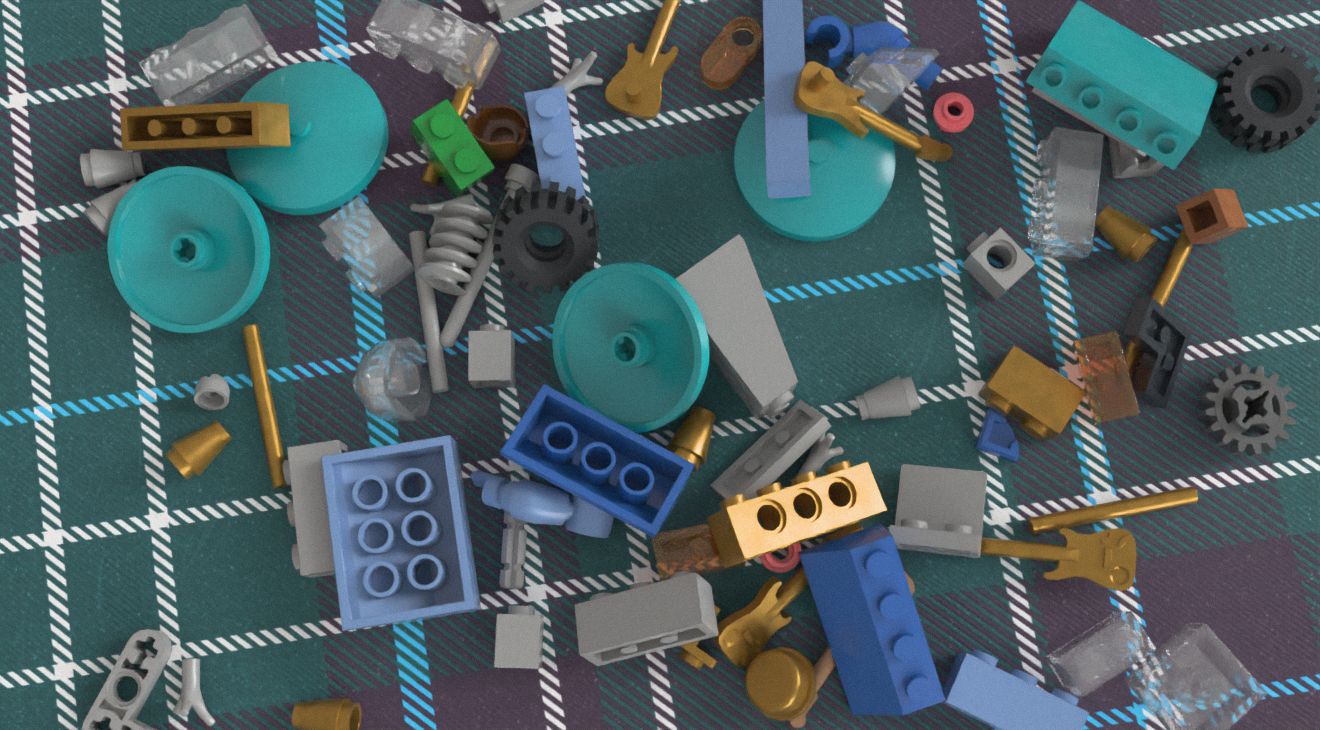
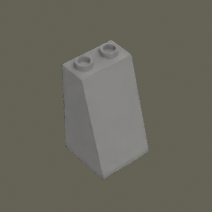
M738 234L681 274L676 280L691 295L701 312L708 334L709 357L756 420L758 421L766 414L771 420L791 405L789 402L794 398L792 393L798 380L745 241Z

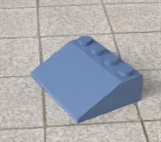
M451 435L321 457L342 631L481 610L458 443Z

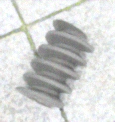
M448 203L443 205L440 211L442 218L437 220L435 224L436 233L432 234L429 240L431 248L426 249L423 255L426 263L420 264L417 272L419 277L433 288L447 294L460 296L465 295L466 292L456 285L457 282L469 283L472 278L462 268H475L477 265L476 260L470 257L468 252L481 253L483 249L473 239H486L488 232L479 226V223L491 224L494 218L486 211L475 206L462 203Z

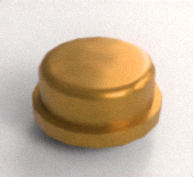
M786 647L763 651L753 659L747 669L745 677L746 694L750 702L766 717L780 721L796 719L807 711L814 700L817 688L815 669L810 660L800 651Z

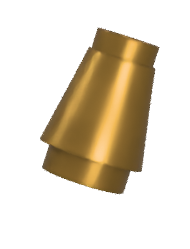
M1110 205L1093 222V225L1098 228L1122 259L1126 260L1128 258L1133 263H1137L1158 239L1151 233L1152 228L1117 209L1115 210Z
M698 406L693 407L691 413L666 446L668 451L695 464L692 472H697L699 465L705 464L714 426L713 423L716 419L715 414Z
M215 420L210 425L208 424L172 443L173 448L165 453V455L185 479L188 480L195 473L199 476L232 438L221 424Z
M349 697L297 702L292 712V726L302 730H359L362 717L361 706L359 703L352 702Z

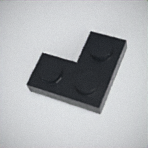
M1137 296L1132 311L1126 319V328L1123 333L1144 351L1140 365L1133 376L1131 391L1151 407L1166 409L1192 333L1154 298Z

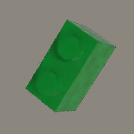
M448 99L412 121L409 132L455 198L487 179L495 169Z

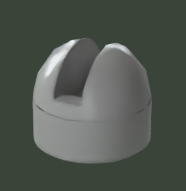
M218 374L200 378L195 387V403L206 410H219L226 407L229 403L230 395L228 382Z

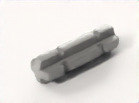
M504 510V523L507 524V529H503L501 563L504 564V570H500L499 584L504 589H521L524 585V571H521V565H525L527 531L524 530V525H527L528 522L515 519L509 512Z

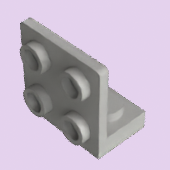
M903 464L900 471L895 525H890L889 532L893 535L896 548L980 558L987 474L983 471Z

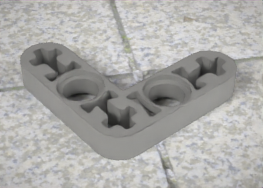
M156 629L140 630L132 635L86 716L82 730H101L97 727L98 722L108 721L109 719H111L109 727L112 730H129V727L131 730H157L137 720V717L170 658L172 642L168 635ZM155 639L153 647L158 650L157 655L147 656L140 667L141 669H148L147 675L141 670L129 668L130 663L140 664L144 658L146 651L140 648L142 642H151ZM131 676L138 684V691L136 696L127 702L119 697L117 686L122 678Z

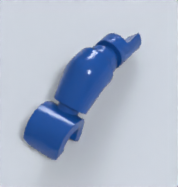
M825 15L813 20L806 31L805 43L814 45L819 40H828L836 46L828 50L826 67L830 69L838 66L843 61L846 52H850L851 57L875 59L879 63L887 62L892 67L900 66L899 72L925 91L928 90L943 71V68L932 61L920 49L917 48L914 51L910 49L912 43L904 38L905 32L891 23L877 21L851 26L849 32L848 27L842 20L835 16Z

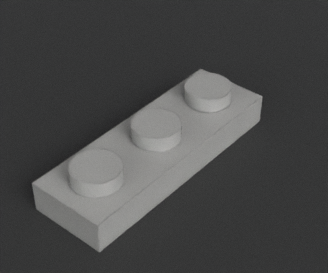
M799 400L710 486L723 500L740 494H744L747 501L757 498L755 491L771 485L831 425L824 415L802 400Z

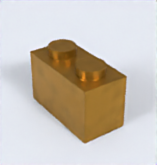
M1014 345L1003 355L978 394L986 399L985 404L989 408L996 410L1003 416L1009 414L1022 422L1021 428L1032 437L1040 440L1043 438L1050 440L1062 432L1087 392Z

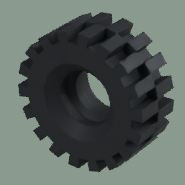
M1268 43L1262 50L1260 45L1252 46L1246 52L1242 51L1216 77V81L1219 83L1210 108H1216V111L1210 118L1213 124L1217 122L1222 123L1223 127L1218 133L1223 138L1228 133L1234 137L1230 143L1238 148L1243 143H1247L1246 151L1252 153L1257 152L1261 147H1263V153H1271L1278 147L1281 150L1304 134L1319 119L1320 113L1317 111L1320 110V97L1317 95L1320 94V82L1314 81V77L1319 74L1316 66L1307 69L1304 63L1308 58L1302 53L1297 58L1291 56L1294 50L1291 47L1284 46L1278 52L1276 51L1277 44ZM1262 88L1270 92L1277 102V110L1274 113H1266L1257 108L1251 99L1250 93L1252 89Z
M541 181L533 182L530 192H527L524 186L516 189L514 199L509 195L504 200L503 207L499 209L492 244H494V259H500L498 268L503 274L510 270V281L516 285L521 280L526 281L525 289L534 292L535 285L543 286V293H552V288L556 285L559 286L560 292L569 290L570 280H573L575 283L584 275V272L592 271L594 259L597 260L600 231L599 224H597L598 216L595 209L589 210V200L584 195L579 200L575 199L576 189L568 186L565 192L559 191L558 182L550 181L549 189H542ZM549 225L562 232L563 240L554 246H543L536 243L531 238L530 233L536 226Z

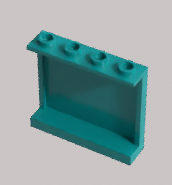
M1080 0L1076 2L1025 81L1172 170L1178 166L1200 137L1219 83Z

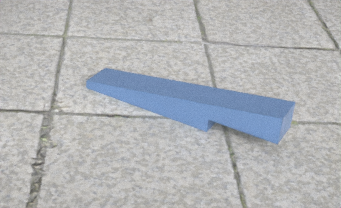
M763 0L766 184L768 198L811 196L808 113L795 105L793 97L796 79L800 70L805 66L803 0Z

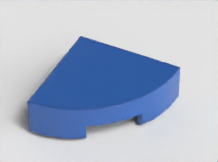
M992 408L987 409L974 449L1013 463L1016 462L1019 455V443L1016 440L1013 429L1002 414Z

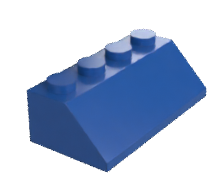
M543 384L500 451L501 456L652 538L656 537L671 514L695 464Z
M877 524L798 552L852 715H906L946 701L893 535L884 526Z

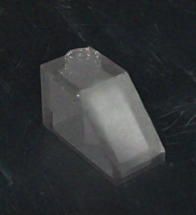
M880 47L868 57L861 53L847 67L846 71L850 76L843 84L851 88L863 90L865 96L858 103L882 115L891 108L940 53L935 48Z

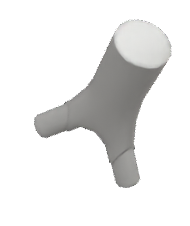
M591 51L584 61L580 58H575L569 73L550 88L565 86L567 95L572 90L581 86H601L603 83L602 78L587 75V71L596 59L597 54Z
M472 193L435 204H412L410 208L412 212L434 216V222L429 231V234L432 236V234L436 233L434 227L437 220L442 218L440 211L443 205L462 203L476 207V203Z
M824 433L813 444L809 456L796 477L815 471L817 475L826 461L843 454L842 447L829 449L835 438L833 434L828 433L825 437Z
M183 659L181 695L173 708V713L187 716L192 706L198 716L208 726H212L215 723V719L207 711L200 690V659Z

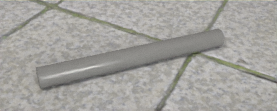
M414 231L409 233L432 392L440 393L448 391L449 385L443 346L440 343L441 333L434 288L424 282L417 272L420 264L426 263L423 255L426 249H428L424 231Z

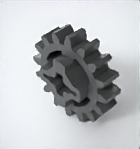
M1240 364L1234 367L1233 371L1227 368L1219 372V379L1214 378L1205 384L1212 393H1205L1199 396V401L1208 405V409L1198 413V416L1210 421V425L1203 430L1205 434L1216 432L1219 435L1215 442L1217 447L1230 443L1231 454L1242 453L1245 449L1248 457L1261 454V449L1265 453L1277 448L1276 442L1287 440L1290 437L1283 428L1296 424L1294 418L1287 416V411L1296 408L1297 405L1295 402L1286 401L1284 398L1291 391L1289 386L1279 389L1276 385L1280 375L1275 373L1266 378L1264 377V366L1259 365L1249 372L1246 364ZM1247 384L1253 386V388L1245 390L1242 386L1235 387L1233 385ZM1249 430L1253 434L1259 433L1261 435L1259 437H1248L1241 435V433Z

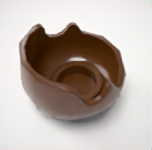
M503 104L491 107L483 105L475 118L469 115L466 119L467 128L489 160L494 162H506L516 157L527 146L531 137L528 119L518 108Z

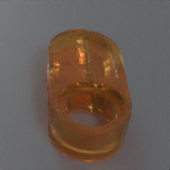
M748 16L734 18L726 25L704 53L701 59L700 76L708 87L717 90L730 87L758 53L761 47L762 29L755 19ZM740 29L748 30L753 34L754 41L748 46H739L732 39L733 33Z

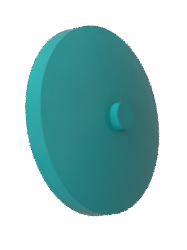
M301 62L285 66L268 74L253 85L239 101L288 104L291 147L226 149L227 159L235 178L257 202L269 209L284 214L312 215L332 210L347 203L363 191L372 181L382 165L386 154L389 137L388 122L384 108L370 85L358 74L348 68L329 62Z
M763 99L749 113L736 139L733 156L736 186L750 212L771 230L783 236L802 241L818 242L837 239L865 225L884 203L895 174L896 157L893 141L867 127L869 133L864 138H859L831 118L808 113L811 196L769 199L766 184L765 99ZM861 99L858 102L877 113L865 100Z
M175 166L164 168L145 176L126 192L119 202L110 223L107 254L115 285L126 303L139 316L149 323L168 331L199 333L219 329L232 323L252 306L258 298L267 278L270 263V241L264 218L258 206L239 184L229 177L210 169Z
M621 262L601 266L583 275L570 287L556 313L552 333L553 358L559 379L571 399L635 433H642L675 421L691 407L700 394L709 365V340L701 312L691 295L676 279L666 272L651 265L637 262Z

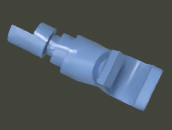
M478 470L470 474L473 484L483 488V503L497 509L503 508L515 519L532 524L563 525L565 522L567 530L597 538H607L610 534L614 516L571 494L570 498L567 491L527 479L520 480L519 482L510 481L509 479Z

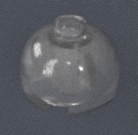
M411 337L388 339L376 343L362 355L356 375L354 376L353 385L355 393L359 396L360 401L370 414L386 422H404L416 420V417H423L427 413L432 397V385L430 376L424 379L422 364L428 363V359L421 345Z

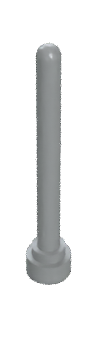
M511 164L504 178L507 182L505 186L507 193L504 200L509 195L514 199L516 189L522 186L525 187L527 192H530L532 183L539 182L540 176L524 166ZM504 200L499 209H502ZM497 215L483 242V249L476 257L477 265L475 268H471L469 275L472 277L471 281L464 283L462 287L466 293L465 295L458 296L440 334V343L444 348H450L455 344L494 260V244H492Z

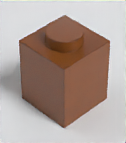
M1212 189L1176 205L1190 244H1211L1249 228L1235 191L1231 189Z

